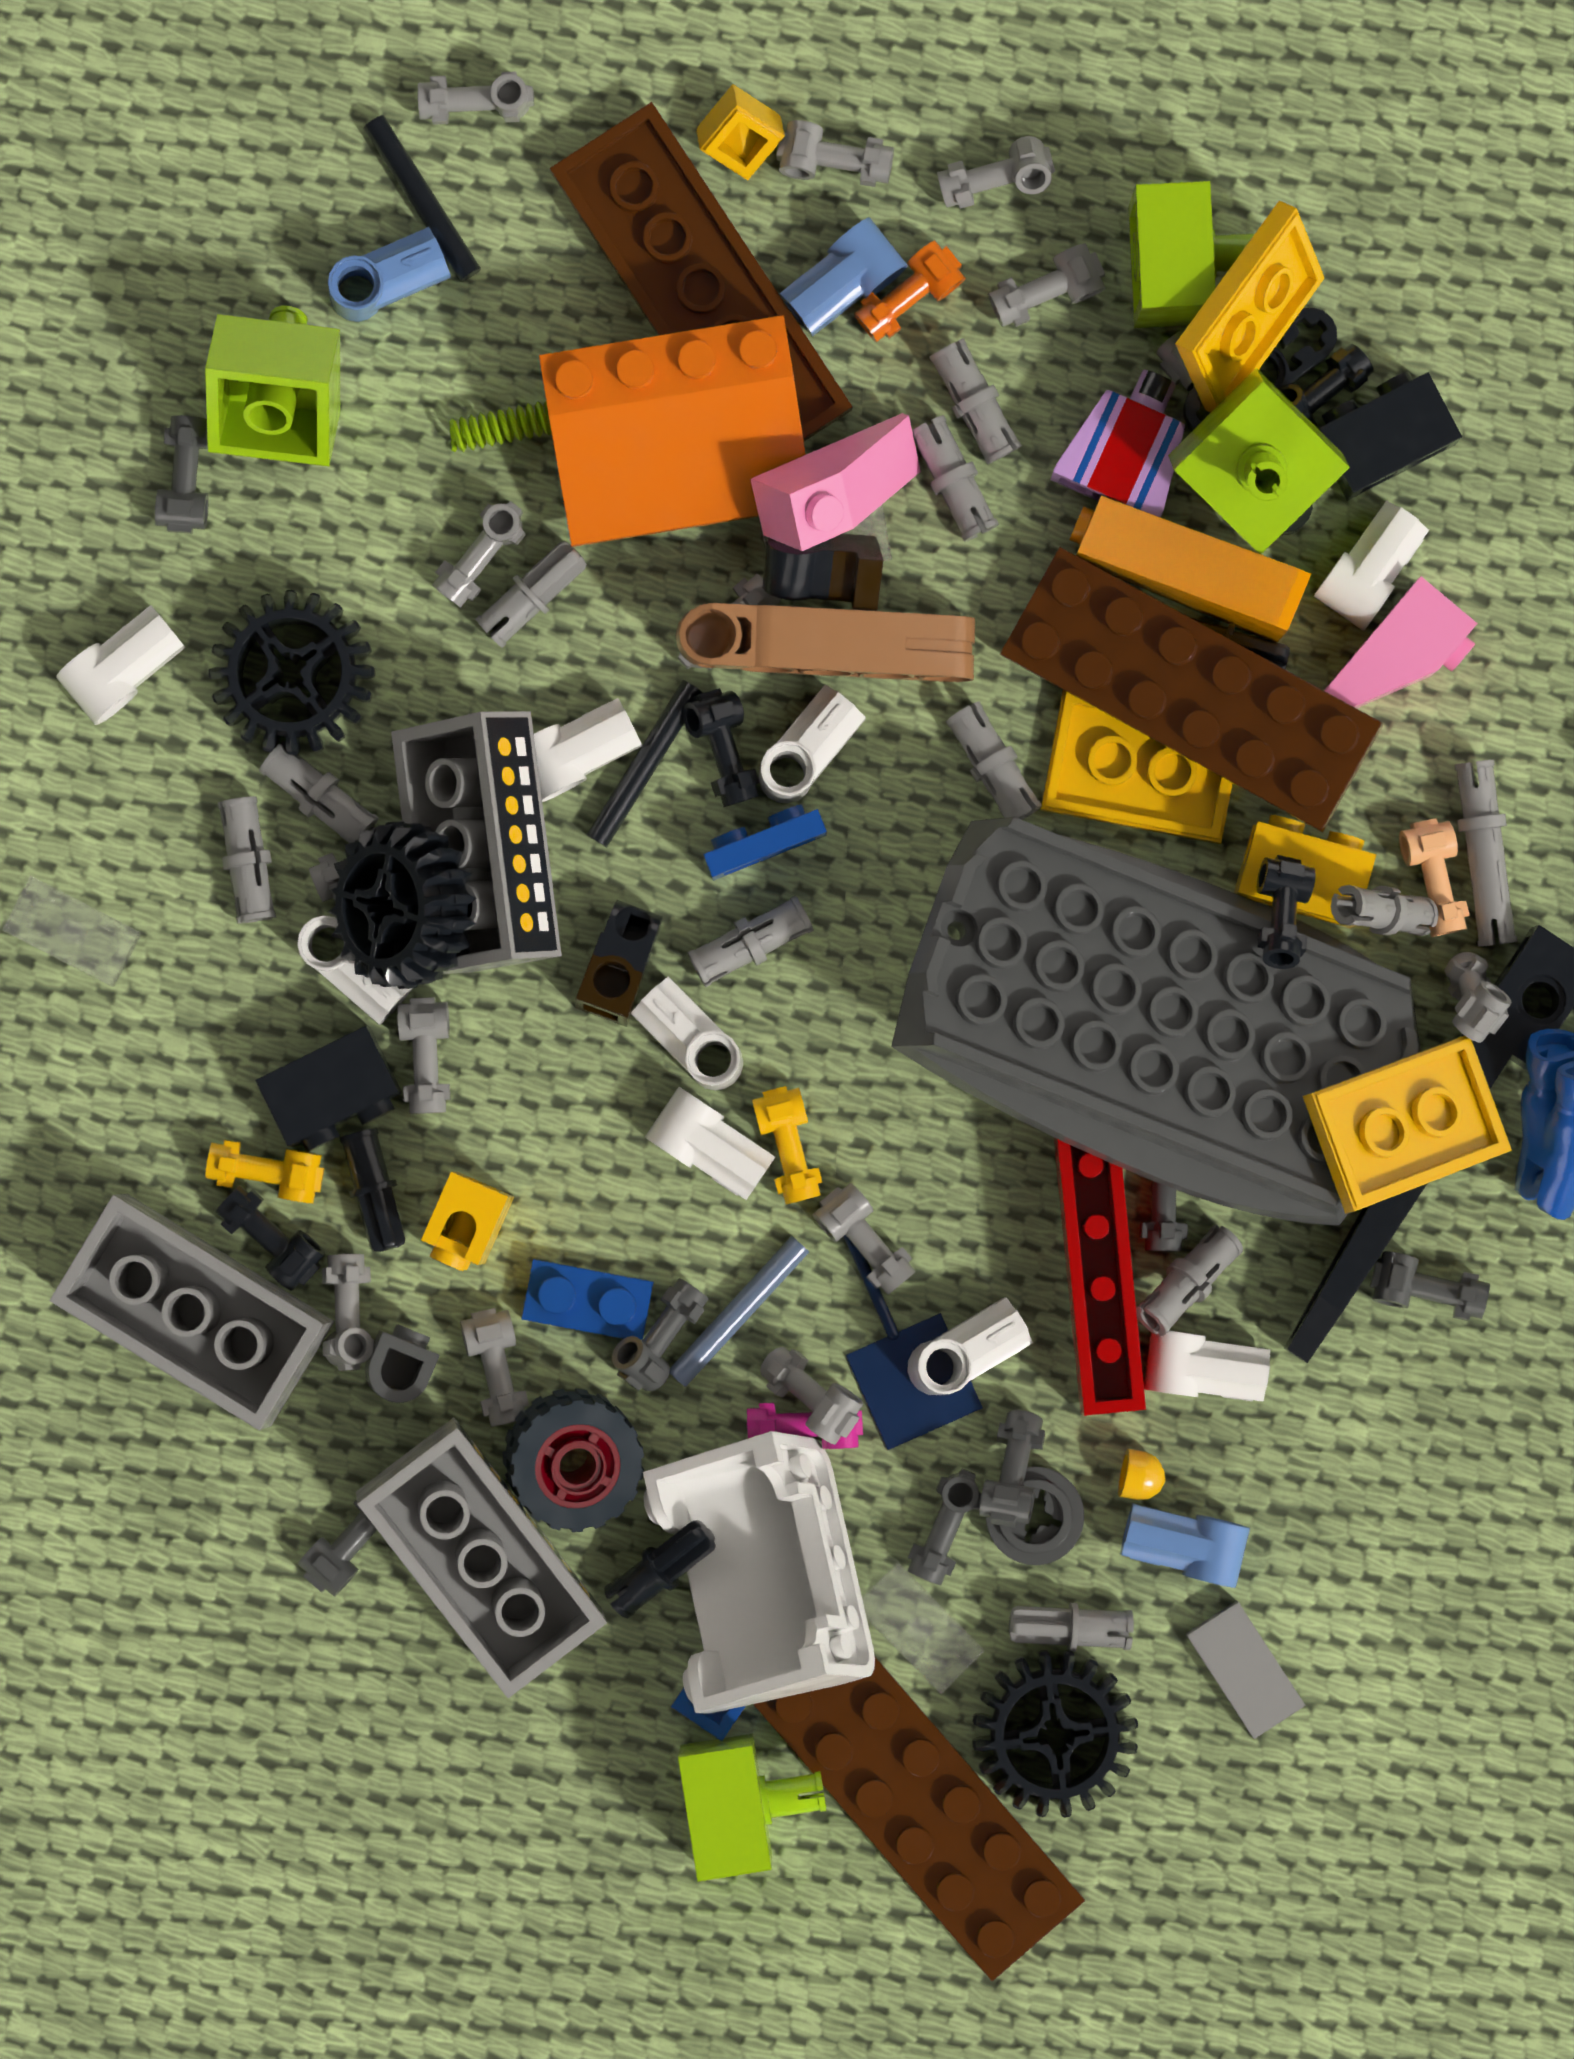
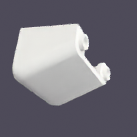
M770 1431L643 1472L647 1489L644 1493V1506L649 1519L654 1524L660 1525L664 1531L670 1534H676L691 1521L700 1520L715 1536L714 1542L716 1547L714 1551L687 1571L704 1651L691 1655L688 1667L683 1673L684 1690L688 1699L694 1705L695 1713L711 1714L846 1684L872 1675L875 1667L874 1649L837 1485L829 1456L825 1449H822V1445L818 1440L811 1437Z

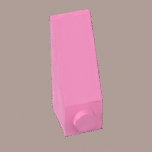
M901 413L751 478L763 535L804 551L854 529L921 472L909 415Z
M1420 576L1324 691L1355 708H1359L1431 677L1442 665L1452 672L1474 647L1475 643L1467 635L1478 623Z

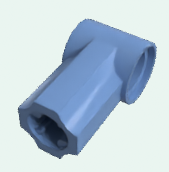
M870 217L857 223L843 234L828 249V256L780 293V297L789 311L812 337L862 297L866 299L872 292L875 295L878 294L908 267L907 263Z
M427 227L363 256L354 255L344 257L338 261L329 273L328 290L330 302L339 316L349 321L360 322L371 318L380 308L450 279L451 274L436 238L430 228ZM352 276H361L370 281L373 291L363 301H349L339 292L342 282Z
M1132 1503L1123 1535L1120 1555L1153 1565H1163L1183 1570L1182 1575L1197 1580L1236 1588L1250 1528L1208 1516L1196 1515L1195 1519Z

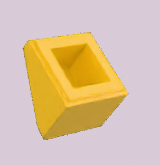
M734 84L730 86L702 120L696 131L699 148L702 152L746 180L751 178L785 137L780 115Z

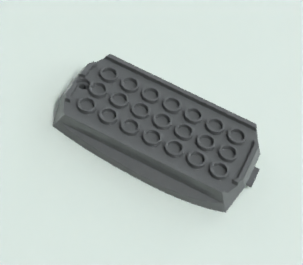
M1016 817L974 820L970 822L947 864L912 962L891 1047L968 1094L1046 1134L1167 1187L1226 1207L1282 1220L1323 1225H1340L1349 1213L1345 1214L1302 1096L1421 1052L1409 977L1376 964L1346 944L1296 919V933L1307 936L1305 953L1300 957L1299 964L1293 968H1272L1263 962V949L1257 947L1258 934L1262 927L1271 928V907L1169 868L1111 849L1058 835ZM948 926H953L959 931V940L949 936Z

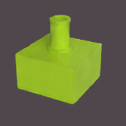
M1210 181L1136 184L1128 206L1134 328L1188 326L1216 288L1215 278L1217 272L1228 271L1254 236V234L1215 235L1212 225Z
M292 306L274 308L270 312V320L217 314L205 366L208 452L329 467L340 417V329L308 325V318L305 313Z
M1257 368L1168 455L1173 470L1259 554H1262L1350 468L1342 452Z
M753 1733L727 1737L723 1741L714 1739L680 1745L678 1761L697 1882L772 1870V1850L768 1825H772V1818L814 1811H827L824 1792L799 1795L801 1793L823 1790L821 1771L814 1772L815 1774L766 1781L765 1775L760 1776Z

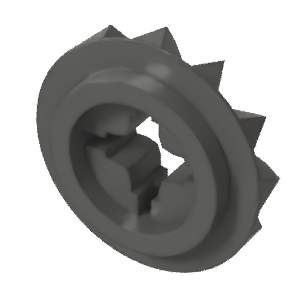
M1027 1467L1023 1486L1034 1487L1035 1498H1038L1040 1489L1045 1490L1043 1500H1045L1044 1511L1051 1514L1053 1519L1061 1521L1060 1526L1051 1523L1049 1526L1039 1524L1035 1533H1031L1029 1542L1024 1541L1027 1533L1024 1530L1026 1524L1016 1522L1015 1528L991 1524V1519L986 1517V1525L994 1544L1007 1557L1026 1565H1044L1062 1558L1077 1543L1084 1525V1508L1078 1491L1062 1474L1050 1468Z

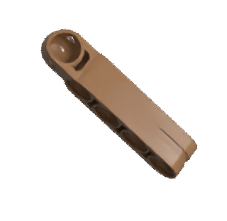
M709 603L699 605L687 612L678 623L675 635L677 647L683 657L693 665L705 668L916 681L968 682L974 680L972 644L975 643V618L966 616Z

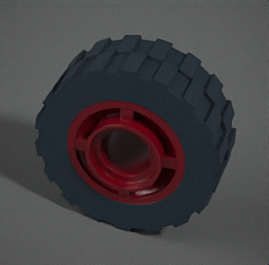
M575 1388V1391L567 1392L564 1389L552 1391V1395L544 1398L539 1396L531 1401L532 1405L525 1411L521 1410L515 1417L516 1423L512 1430L508 1429L505 1437L507 1443L506 1451H503V1464L507 1469L505 1476L522 1507L524 1506L530 1516L538 1522L542 1520L547 1523L549 1528L559 1531L561 1528L570 1529L571 1532H583V1529L589 1527L597 1529L606 1525L605 1522L614 1516L617 1518L625 1511L623 1509L630 1500L633 1501L638 1493L636 1488L639 1480L643 1479L644 1468L641 1465V1458H644L643 1446L637 1439V1432L623 1412L617 1406H613L606 1397L598 1393L595 1396L589 1394L585 1389ZM573 1449L587 1450L586 1460L580 1468L569 1472L560 1470L561 1459L567 1452Z

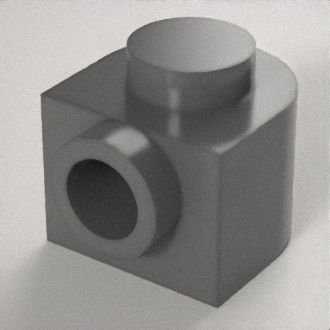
M396 1324L392 1335L379 1330L374 1341L373 1352L365 1365V1375L371 1389L383 1399L395 1403H404L417 1398L427 1387L440 1356L426 1349L430 1337L399 1324Z

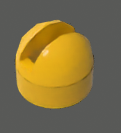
M1128 1448L1123 1458L1118 1496L1133 1500H1145L1157 1495L1165 1483V1471L1161 1463L1152 1454Z

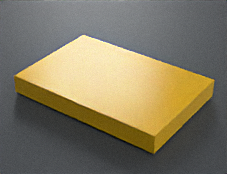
M1278 201L1175 343L1205 410L1210 413L1256 368L1260 369L1325 279L1297 208L1282 201Z
M1062 691L1041 811L1216 844L1222 843L1233 783L1068 692Z
M1465 1035L1302 1096L1345 1214L1355 1212L1512 1151L1472 1040Z

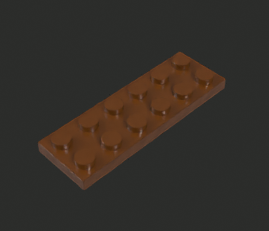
M652 102L550 167L552 176L658 336L784 315L804 442L852 411L853 406Z
M1061 547L1056 552L1000 653L1002 657L1322 833L1383 727V723Z
M876 1656L874 1671L869 1677L846 1684L753 1704L813 1774H815L814 1772L821 1771L823 1786L992 1982L1085 1902L1080 1892Z

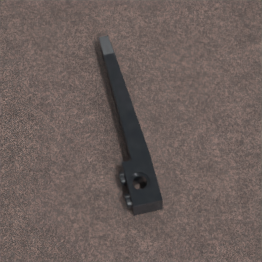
M1541 925L1534 926L1529 930L1494 983L1511 999L1512 1003L1507 1008L1508 1018L1496 1034L1489 1032L1483 1042L1480 1043L1472 1040L1489 1089L1509 1060L1527 1070L1526 1051L1531 1034L1544 1029H1560L1570 1012L1574 1011V947ZM1531 984H1539L1545 987L1552 998L1551 1009L1542 1019L1530 1016L1522 1004L1523 993ZM1427 1184L1362 1208L1284 1347L1285 1350L1303 1362H1309Z

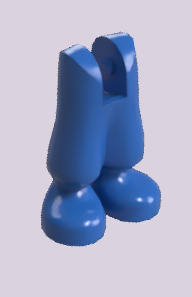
M1544 1029L1531 1034L1526 1051V1065L1530 1080L1523 1088L1521 1095L1523 1137L1514 1190L1526 1200L1537 1198V1205L1540 1210L1556 1219L1565 1220L1571 1216L1574 1210V1033L1561 1029Z

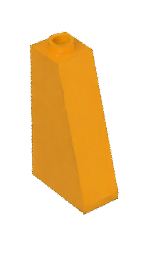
M1104 496L1100 497L1095 511L1083 506L1069 539L1080 544L1076 556L1103 571L1227 624H1236V627L1277 643L1288 631L1311 576V573Z

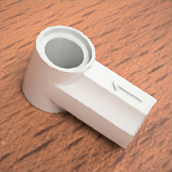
M1386 500L1349 554L1347 552L1342 554L1314 594V597L1364 631L1395 588L1392 582L1424 541L1423 538L1429 529L1414 515Z
M150 605L102 645L96 643L74 657L60 670L56 678L94 725H98L128 704L137 694L138 690L136 688L186 647Z
M825 684L779 741L765 753L759 768L758 778L762 791L768 798L778 803L789 804L799 801L808 793L814 781L861 726L866 717L847 698ZM791 758L801 765L804 779L796 786L783 787L773 780L770 773L771 765L778 759Z
M619 698L587 712L582 717L562 727L559 724H555L534 733L542 802L548 801L576 787L587 779L585 775L642 747V743Z
M323 915L311 919L303 926L299 933L298 949L300 956L377 1024L381 1025L396 1010L398 1004L403 1002L413 988L398 989L397 986L382 987L372 984L370 978L355 974V961L341 958V954L332 961L318 960L312 950L314 936L321 929L328 927L337 928L338 923L337 918Z
M669 976L656 985L631 1012V1015L693 1077L696 1083L705 1089L715 1091L726 1089L734 1084L741 1075L743 1068L742 1053L734 1040L726 1035ZM711 1045L724 1046L731 1054L729 1068L725 1073L716 1077L706 1076L701 1073L697 1063L702 1050Z
M678 1087L645 1138L689 1168L695 1165L713 1177L714 1181L735 1195H739L747 1200L775 1156L722 1121L724 1116L681 1087Z
M1004 1297L937 1338L920 1344L912 1352L908 1360V1374L914 1386L928 1395L951 1394L961 1390L970 1380L1031 1345L1033 1342L1018 1310ZM935 1350L947 1353L954 1365L951 1378L942 1385L933 1382L926 1370L927 1360Z
M1169 1330L1166 1335L1160 1336L1159 1333L1156 1335L1151 1332L1144 1389L1198 1397V1393L1220 1395L1224 1398L1264 1401L1270 1370V1349L1207 1341L1206 1336Z

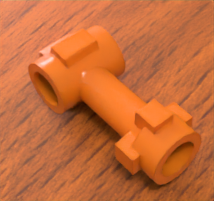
M935 240L928 243L907 262V265L914 272L909 278L881 300L872 292L866 299L864 298L860 301L862 307L854 313V316L873 341L878 342L885 335L890 339L899 332L901 327L896 319L929 292L938 302L964 282L966 278L959 270L962 264L947 246L942 249Z

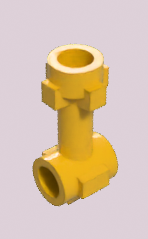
M783 1086L762 1092L764 1097L752 1099L761 1135L771 1132L774 1134L784 1176L774 1179L778 1194L783 1193L786 1205L821 1196L818 1184L823 1182L819 1168L808 1169L797 1129L798 1125L808 1123L799 1087L787 1090V1087Z
M224 1140V1144L211 1143L205 1178L217 1180V1186L233 1188L236 1178L279 1185L278 1198L303 1203H314L315 1192H321L325 1170L324 1167H320L321 1154L285 1149L284 1161L241 1154V1142Z

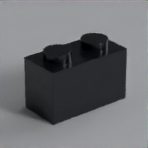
M1409 371L1403 372L1377 386L1376 390L1380 397L1358 407L1355 400L1351 399L1322 415L1326 425L1320 427L1319 430L1342 452L1350 467L1337 480L1347 501L1455 446L1462 438L1429 372L1415 379H1412Z
M368 1026L347 1034L255 1080L287 1146L294 1147L303 1143L306 1152L317 1149L340 1137L335 1126L355 1116H358L361 1124L364 1125L395 1110L390 1099L403 1093L371 1027Z

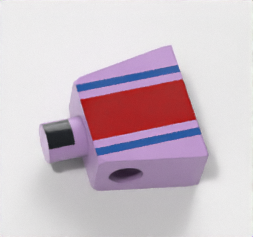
M1142 370L1130 399L1116 392L1106 390L1057 462L1050 480L1098 502L1100 497L1104 496L1161 517L1174 472L1168 455L1181 443L1185 424L1163 414L1176 384L1158 373Z

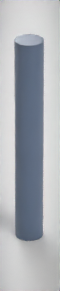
M791 1236L670 1367V1374L686 1387L807 1256L809 1251Z

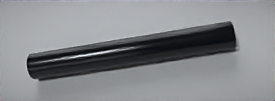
M378 116L368 122L363 129L426 228H430L443 255L459 280L464 282L477 274L481 267L385 116Z
M682 680L586 834L589 838L606 848L608 847L683 727L684 705L694 701V696L702 694L703 692L700 689Z

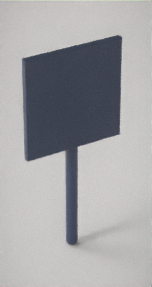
M844 1235L845 1242L887 1334V1337L846 1355L887 1449L895 1448L982 1409L983 1407L971 1380L961 1390L946 1395H928L914 1386L908 1374V1360L912 1352L920 1344L931 1341L949 1331L941 1313L898 1331L880 1288L875 1289L866 1278L872 1272L868 1261L849 1238ZM935 1350L927 1360L926 1370L933 1382L942 1385L951 1378L954 1365L947 1353Z

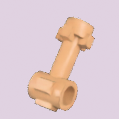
M1437 818L1410 824V829L1400 831L1399 845L1403 860L1408 867L1421 865L1428 898L1432 899L1438 908L1439 916L1436 926L1431 927L1428 925L1431 937L1466 930L1465 917L1470 916L1467 902H1454L1445 859L1456 857L1458 852L1457 838L1451 822L1438 823Z

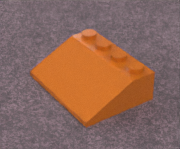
M784 315L539 355L572 547L759 517L751 478L806 455Z

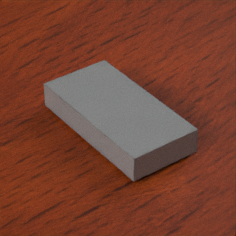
M1238 1601L1233 1602L1186 1633L1188 1639L1254 1739L1306 1706Z

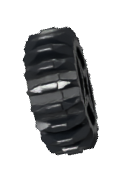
M294 590L285 591L284 609L277 610L276 603L270 594L262 595L261 604L266 614L257 618L254 611L248 605H243L239 608V612L249 625L242 632L229 622H226L222 627V630L235 640L233 647L230 648L222 644H214L212 647V653L215 656L228 660V667L209 669V678L217 682H228L229 687L216 691L212 695L213 701L217 705H225L231 702L236 704L227 711L223 720L228 726H234L247 718L249 721L241 733V738L247 743L255 740L262 730L265 731L263 750L271 753L278 745L280 737H286L287 753L292 756H298L301 749L300 737L307 736L312 750L315 753L321 752L324 747L319 732L326 728L336 741H342L345 738V734L335 722L343 714L351 723L359 724L362 716L349 706L350 701L353 698L361 702H370L373 696L369 690L356 686L357 679L368 680L376 675L373 666L366 664L356 665L355 661L372 652L371 646L367 641L357 642L352 645L348 643L361 630L360 625L356 620H352L337 628L336 624L341 619L344 611L337 603L331 605L323 616L319 615L322 598L316 593L309 595L304 610L298 609L299 600ZM296 624L315 628L327 636L316 644L312 641L300 649H291L285 647L272 630L281 626ZM258 642L268 659V669L265 676L255 684L257 688L246 695L243 683L244 664L249 651ZM275 649H278L286 660L291 658L295 665H297L299 659L306 662L307 665L302 668L300 673L304 679L302 683L311 694L310 697L307 698L298 686L293 688L288 681L285 688L278 685V681L283 677L284 673L280 667L282 663L274 654ZM338 651L342 669L341 680L334 698L327 705L317 690L316 677L318 671L328 663L327 659ZM284 697H293L299 699L313 717L298 722H280L267 718L257 711L269 702L273 704Z
M404 821L386 822L385 825H378L377 827L360 831L359 840L345 844L347 858L334 863L340 877L339 881L328 886L336 895L335 906L327 912L337 918L338 926L333 932L332 937L345 942L341 958L355 961L354 969L356 975L370 978L372 984L382 987L397 986L398 989L417 988L418 985L430 984L435 980L442 979L444 971L458 966L456 953L469 947L468 941L463 934L464 929L476 924L467 915L468 904L477 898L466 892L465 884L472 873L458 868L462 852L448 848L447 835L432 832L431 826H423L421 823H405Z
M1040 1650L1038 1652V1661L1041 1670L1031 1672L1024 1657H1018L1014 1662L1022 1676L1013 1683L1002 1670H999L994 1675L997 1683L1006 1690L1001 1697L988 1690L982 1691L980 1694L981 1701L994 1708L993 1715L975 1713L972 1722L980 1728L990 1729V1735L974 1738L972 1746L975 1751L993 1750L994 1755L979 1763V1769L983 1775L991 1774L998 1769L1003 1771V1774L992 1785L996 1794L1001 1795L1013 1784L1016 1785L1018 1789L1013 1795L1012 1805L1019 1810L1026 1805L1030 1794L1037 1796L1035 1812L1039 1817L1047 1815L1050 1799H1058L1060 1814L1063 1818L1072 1815L1070 1797L1079 1795L1084 1808L1090 1811L1095 1808V1802L1088 1791L1089 1789L1097 1785L1104 1795L1111 1797L1115 1794V1788L1105 1778V1775L1109 1770L1121 1777L1129 1775L1130 1768L1124 1762L1115 1758L1117 1752L1125 1754L1137 1753L1138 1745L1136 1742L1120 1738V1732L1132 1731L1138 1728V1721L1134 1716L1117 1717L1116 1712L1131 1704V1699L1127 1693L1117 1694L1110 1699L1107 1697L1106 1694L1114 1688L1118 1681L1113 1673L1110 1672L1104 1675L1097 1683L1092 1681L1098 1667L1096 1660L1088 1658L1080 1672L1077 1673L1073 1671L1075 1663L1073 1652L1065 1650L1061 1656L1060 1668H1052L1049 1652L1047 1650ZM1057 1684L1070 1685L1087 1693L1099 1705L1104 1717L1088 1719V1717H1072L1066 1714L1061 1706ZM1039 1687L1040 1712L1037 1718L1029 1724L1017 1726V1729L1004 1731L1007 1717L1015 1703L1023 1695ZM1050 1703H1053L1054 1714L1059 1719L1062 1727L1073 1729L1069 1740L1063 1738L1065 1745L1059 1748L1061 1759L1059 1764H1057L1056 1754L1051 1749L1047 1739H1037L1036 1737L1040 1728L1047 1730L1044 1723L1051 1719ZM1105 1736L1102 1751L1096 1762L1085 1773L1071 1780L1070 1756L1073 1750L1079 1744L1093 1741L1096 1737ZM1021 1748L1022 1751L1037 1750L1043 1753L1048 1758L1052 1783L1041 1782L1022 1773L1011 1762L1006 1750Z

